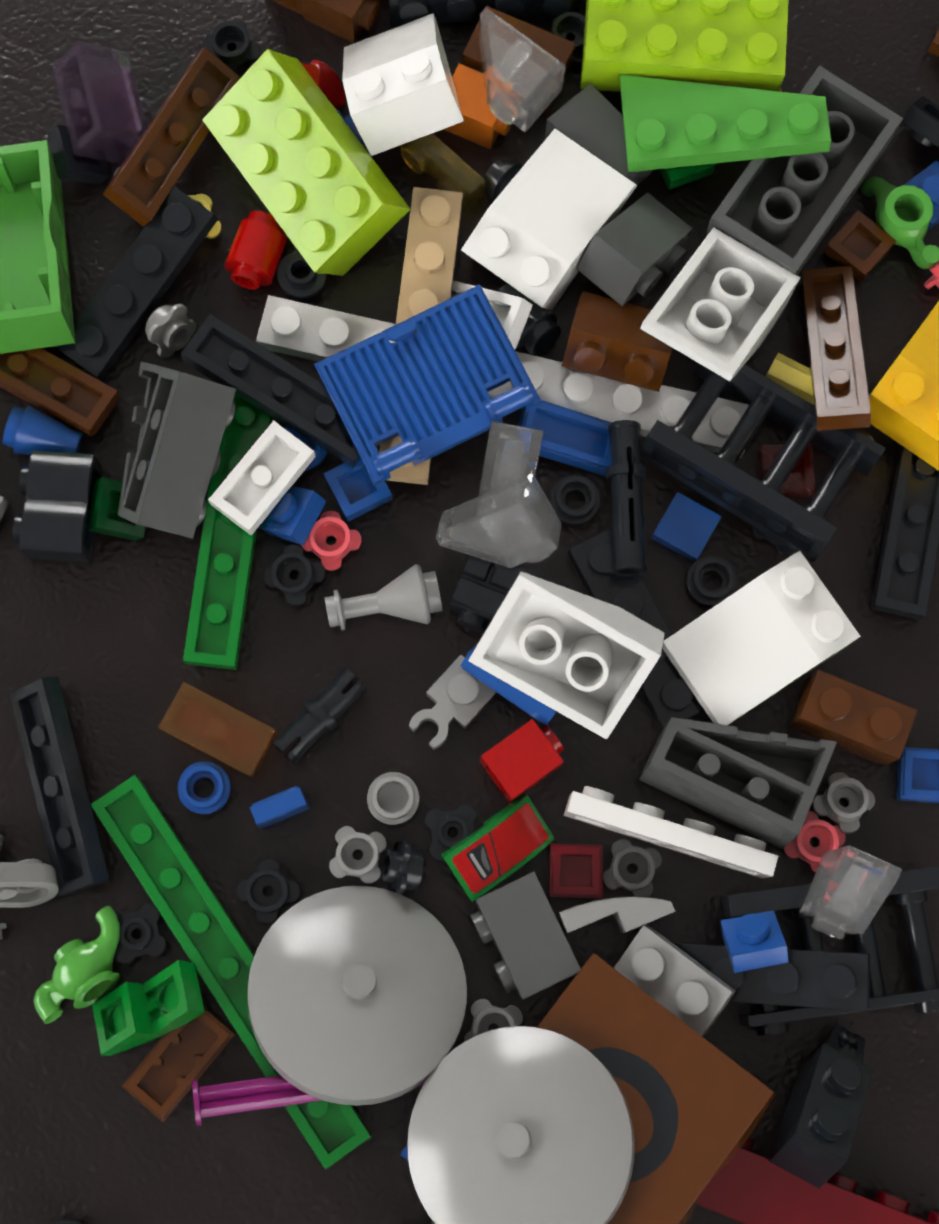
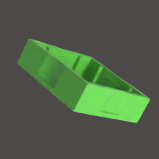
M48 140L0 146V354L75 344L62 180L58 179L53 153Z

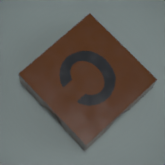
M595 953L591 955L537 1026V1028L547 1029L574 1040L600 1060L618 1083L630 1110L635 1138L633 1171L623 1201L608 1224H686L704 1189L712 1178L732 1161L776 1100L775 1093Z

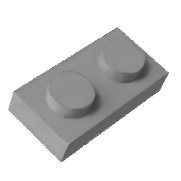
M643 925L614 967L615 970L702 1037L706 1035L736 992L649 925Z

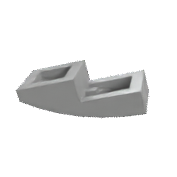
M615 897L576 905L557 913L556 916L565 934L613 914L620 933H625L676 911L671 901L663 899Z

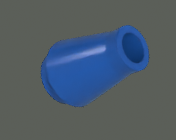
M30 405L26 409L14 406L5 426L2 443L12 447L15 454L31 455L33 450L79 453L83 432L69 428Z

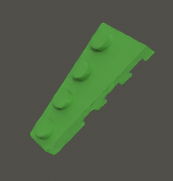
M620 74L628 172L830 151L831 134L825 96Z

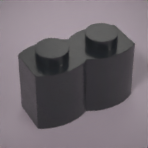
M33 450L29 465L24 464L20 472V491L22 495H26V502L23 513H17L15 516L13 538L16 544H20V550L29 559L90 563L95 532L88 531L93 484L95 480L102 477V465L94 454Z

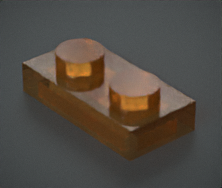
M185 682L181 685L158 727L161 731L251 778L254 777L272 744L271 741L277 734L276 729Z

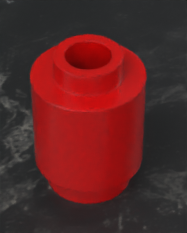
M251 211L248 218L242 220L239 224L224 266L232 274L231 280L241 287L257 290L259 286H268L272 283L287 242V238L284 235L285 232L272 214L263 211Z

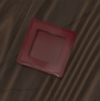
M549 844L548 898L602 899L603 845Z

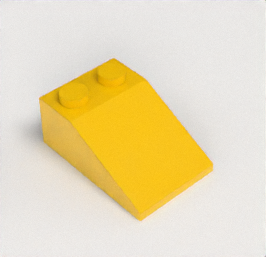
M939 301L869 395L871 424L938 471Z

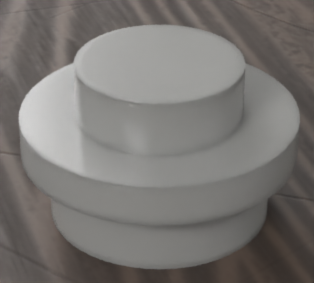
M388 772L382 774L372 782L368 789V808L371 814L384 824L399 825L405 823L413 817L419 806L417 786L412 779L402 773Z

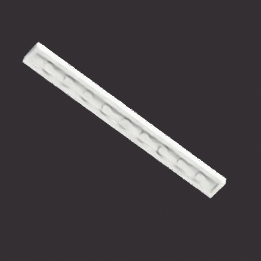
M268 295L256 343L270 351L320 362L396 324ZM516 352L541 400L609 422L620 420L639 422L641 424L640 435L647 437L657 420L667 426H675L696 392L661 385L660 391L657 392L563 367V362ZM509 381L488 393L491 399L513 389ZM717 398L693 434V441L711 452H719L749 405Z

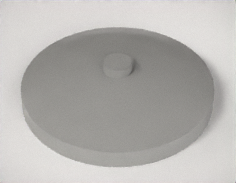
M372 886L332 888L307 897L292 906L277 919L263 937L253 958L248 980L250 1023L255 1039L268 1062L278 1074L302 1092L315 1098L341 1105L359 1106L386 1102L398 1098L424 1083L430 1073L453 1049L464 1020L467 1004V984L463 962L455 943L443 925L429 911L413 900L399 893Z
M526 1026L504 1027L487 1031L463 1042L445 1056L441 1063L430 1073L417 1096L411 1114L407 1141L409 1168L415 1190L423 1207L435 1224H608L627 1192L635 1156L634 1127L631 1113L618 1083L608 1069L592 1053L574 1040L547 1029Z

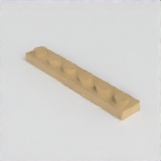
M413 187L396 324L451 298L463 192ZM399 435L380 444L379 454L402 443ZM431 458L416 466L411 461L389 472L391 478L387 480L428 485Z

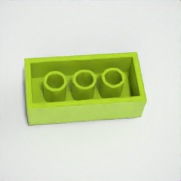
M587 0L580 89H584L591 83L600 91L621 92V74L779 91L785 77L789 0Z
M267 49L202 119L314 273L344 276L411 210L297 58Z

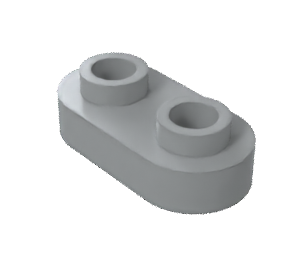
M39 859L0 862V908L32 907L45 903L58 894L59 888L53 866L42 863Z

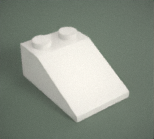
M434 13L344 47L342 81L350 116L371 156L464 122Z
M554 129L490 205L461 251L542 308L552 311L579 272L576 268L595 234L615 219L637 185L563 133Z
M713 227L642 322L640 329L726 380L731 381L761 346L781 317L800 277Z
M798 551L664 640L662 649L714 724L729 725L839 653L861 636L801 551Z
M520 572L468 661L607 740L660 658L665 633L618 606Z

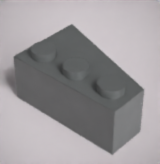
M141 362L139 377L148 379L144 407L137 405L133 409L132 423L139 424L141 427L137 453L128 452L126 456L118 516L137 525L193 538L196 527L202 523L206 513L205 495L210 478L216 474L220 465L221 454L219 447L224 429L230 425L234 416L235 403L233 398L236 389L177 370Z
M671 717L660 733L639 780L783 849L799 835L837 741L821 739L818 742L788 738V734L771 732L767 735L739 731L738 727Z

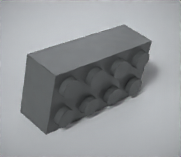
M820 65L799 94L826 97L831 134L830 151L752 160L712 215L704 236L705 239L714 227L797 276L884 153L903 120L898 114Z

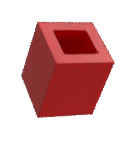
M531 719L481 755L480 763L508 802L512 803L562 766L564 761L559 754L564 751V747L548 725L539 728L535 721Z

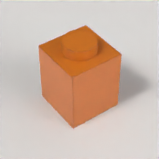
M459 63L452 79L464 122L443 130L491 150L498 135L506 136L514 121L517 109L511 106L513 86Z

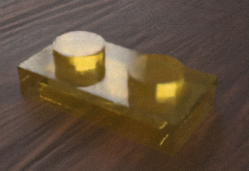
M432 133L401 145V156L405 163L417 174L424 172L436 183L437 190L463 192L462 207L471 214L484 202L485 180L436 135Z

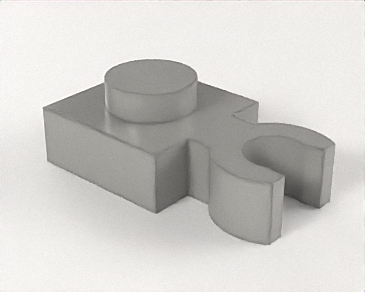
M462 655L452 663L426 692V695L436 703L432 709L418 711L409 723V729L413 732L426 721H431L437 725L438 733L429 743L433 750L445 743L448 737V725L453 720L466 729L497 694L496 691L462 669L460 665L465 659Z

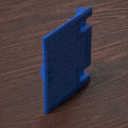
M480 284L314 364L374 485L391 478L389 472L411 461L416 466L502 424V417L522 407L527 412L542 403ZM510 381L513 389L491 399L489 391ZM399 435L402 443L379 454L376 448L377 445Z

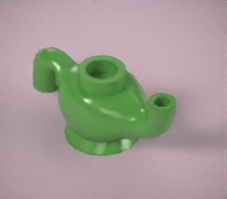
M877 176L867 178L861 185V192L867 197L875 196L876 224L896 240L894 245L904 247L909 251L914 263L919 268L925 270L934 267L939 261V248L935 245L926 246L923 242L929 222L933 216V203L930 196L923 189L913 185L897 187Z
M111 906L104 907L95 916L101 928V933L96 940L84 944L81 939H74L63 945L54 955V960L57 964L53 971L52 979L41 984L36 990L33 999L35 1010L44 1024H49L61 1016L63 1013L60 1007L62 1000H74V1008L76 1009L86 1008L102 999L117 985L120 974L112 972L114 955L120 939V924L117 914Z

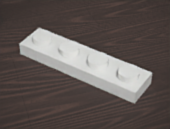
M584 786L582 793L573 791L569 795L563 816L761 879L773 877L779 856L765 852L766 843L761 840L736 834L733 842L714 836L716 827L698 820L685 818L683 825L664 820L665 811L651 805L635 802L632 810L613 804V794L593 787Z

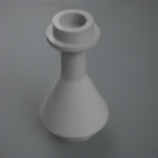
M418 564L410 567L376 593L342 599L338 590H334L333 596L324 597L330 628L340 626L341 631L345 630L346 619L383 613L427 625L431 622L430 613L443 611L435 571L422 573L421 566Z

